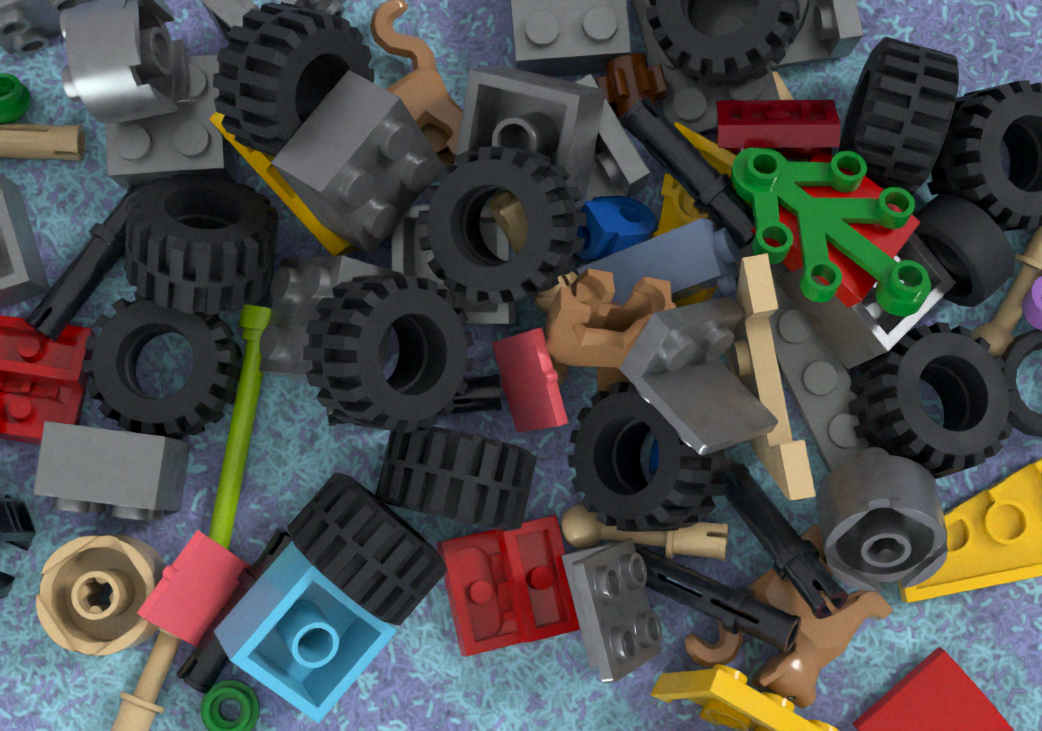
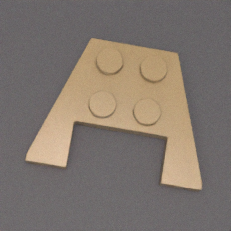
M768 253L744 257L741 259L736 303L745 313L732 331L735 337L731 348L724 352L725 365L778 419V424L772 432L751 439L753 452L789 501L815 497L816 494L805 440L793 441L772 338L769 317L779 308Z

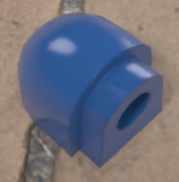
M627 196L593 197L592 201H585L580 212H586L587 226H578L577 237L585 238L582 252L576 253L581 259L589 260L592 263L649 240L657 223L654 213L640 201Z

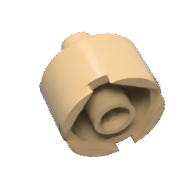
M90 535L71 540L58 548L49 557L41 572L43 576L39 594L36 595V611L40 623L55 643L72 652L76 651L86 655L99 656L135 647L149 639L159 628L157 625L141 617L137 612L162 579L163 570L167 566L154 548L144 541L129 535ZM109 583L113 589V593L109 596L111 603L101 604L98 596L105 591L102 584Z

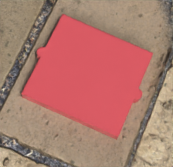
M542 327L491 342L502 379L501 387L503 392L506 393L517 433L557 427L569 423L557 383L558 374L553 369L549 351L545 347L546 341Z
M197 530L173 564L165 567L162 579L140 607L137 614L197 647L203 635L240 584L237 579L244 568L250 569L251 565Z

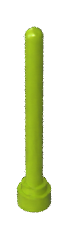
M243 304V309L240 312L238 327L243 328L241 339L247 342L208 537L227 550L230 547L264 372L259 371L262 358L260 339L264 329L269 324L271 308Z

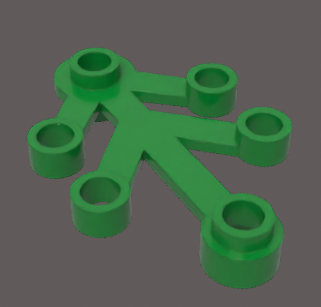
M750 147L741 151L736 156L731 168V179L737 194L745 201L752 203L756 230L752 241L754 255L768 253L769 263L777 264L786 258L793 243V235L786 225L779 222V203L796 216L804 270L799 285L801 292L806 298L814 302L829 301L834 297L841 284L842 273L839 267L829 261L827 240L878 280L875 297L885 311L895 316L905 317L913 315L920 310L931 291V282L926 269L921 264L911 260L896 262L847 224H880L889 229H899L905 226L915 209V200L908 191L899 187H889L881 192L878 199L816 198L810 196L799 187L831 186L833 189L843 193L853 192L858 189L866 174L867 165L859 154L852 151L838 152L833 156L831 163L788 162L779 152L771 148ZM838 168L848 169L854 175H845ZM886 204H893L902 212L892 211ZM763 239H775L780 243L781 246H769L765 243ZM812 276L825 278L829 285L822 286L817 284L812 279ZM900 280L909 283L912 287L904 285Z

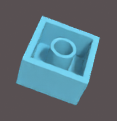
M293 541L290 542L214 630L230 661L318 724L397 632V629L392 624L379 620L337 588L307 560L294 545Z

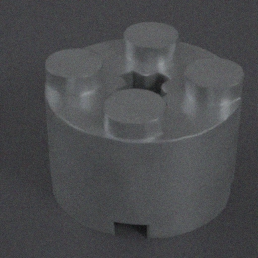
M98 0L62 10L59 21L65 38L68 65L63 67L61 77L64 90L71 101H82L88 111L98 121L109 125L176 112L180 109L175 103L186 101L189 92L188 59L183 39L173 41L165 23L175 21V18L164 0Z
M878 447L862 449L855 455L853 461L834 470L817 491L816 499L823 552L830 572L844 584L864 591H881L880 583L900 581L901 589L929 579L946 561L948 552L947 530L937 483L934 476L917 462L889 455L886 450Z

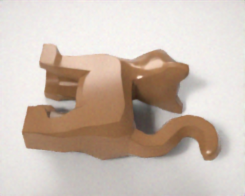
M387 0L381 3L372 14L370 29L373 39L387 53L410 58L413 71L385 90L401 98L442 164L452 165L455 163L463 110L449 96L437 70L434 53L425 41L409 34L397 33L394 30L393 22L408 9V4L404 0Z
M587 268L569 287H560L547 310L543 330L546 341L545 347L549 351L553 369L558 374V387L564 383L569 375L567 365L597 367V392H609V385L619 381L630 382L619 368L653 313L676 308V304L671 301L670 281L643 277L634 285L632 293L624 305L612 301L615 294L612 272Z
M815 523L799 536L802 540L812 541L820 552L818 560L831 576H834L830 572L823 552L820 527ZM772 566L770 570L761 574L746 588L755 592L756 599L791 615H797L802 618V622L791 649L787 653L780 652L767 659L764 665L752 676V684L755 687L761 685L764 688L766 686L772 693L789 700L801 709L808 707L817 698L816 682L820 669L844 653L853 635L866 618L879 621L887 617L893 611V608L877 591L859 590L849 594L846 603L841 609L837 610L821 592L820 595L826 601V605L833 615L824 619H817L790 581H782ZM719 621L720 638L718 642L709 644L698 635L691 633L687 635L684 641L686 652L694 662L706 668L714 667L716 664L726 665L736 658L743 643V632L739 631V633L734 635L722 629V622Z

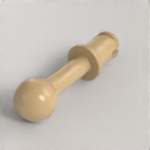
M1038 226L1023 254H1015V262L1021 264L1022 267L991 322L979 325L971 333L972 340L982 337L991 345L988 352L992 357L998 355L1001 357L1007 346L1014 341L1015 338L1012 332L1023 314L1022 300L1035 280L1042 276V226Z
M581 503L568 508L560 522V530L564 540L577 549L596 546L601 540L619 541L632 538L634 544L666 547V558L670 560L673 559L674 554L719 559V561L726 560L729 523L699 522L691 527L678 528L675 531L626 532L617 530L616 526H605L597 521L598 512H588Z
M160 627L158 628L160 633L133 695L122 691L119 695L120 698H123V701L110 731H149L157 712L163 714L165 708L154 703L182 639Z

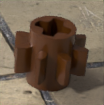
M642 53L627 54L611 59L605 64L607 76L596 78L599 89L606 90L605 99L611 109H614L619 122H621L626 112L639 100L642 101L644 97H649L656 107V100L667 98V86L662 65L658 64L649 67L647 56Z

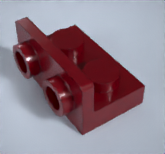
M834 99L716 101L715 143L718 144V148H726L737 155L750 147L771 148L779 152L785 159L810 158L818 152L831 156L832 147H839L841 124Z

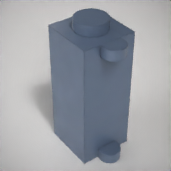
M701 218L579 267L577 272L580 275L587 268L612 272L615 288L612 301L623 305L631 295L634 285L643 277L670 281L672 303L717 285L723 296L727 297L737 293L738 287L735 279L739 277L735 262L740 259V252L726 227L721 228L716 221Z

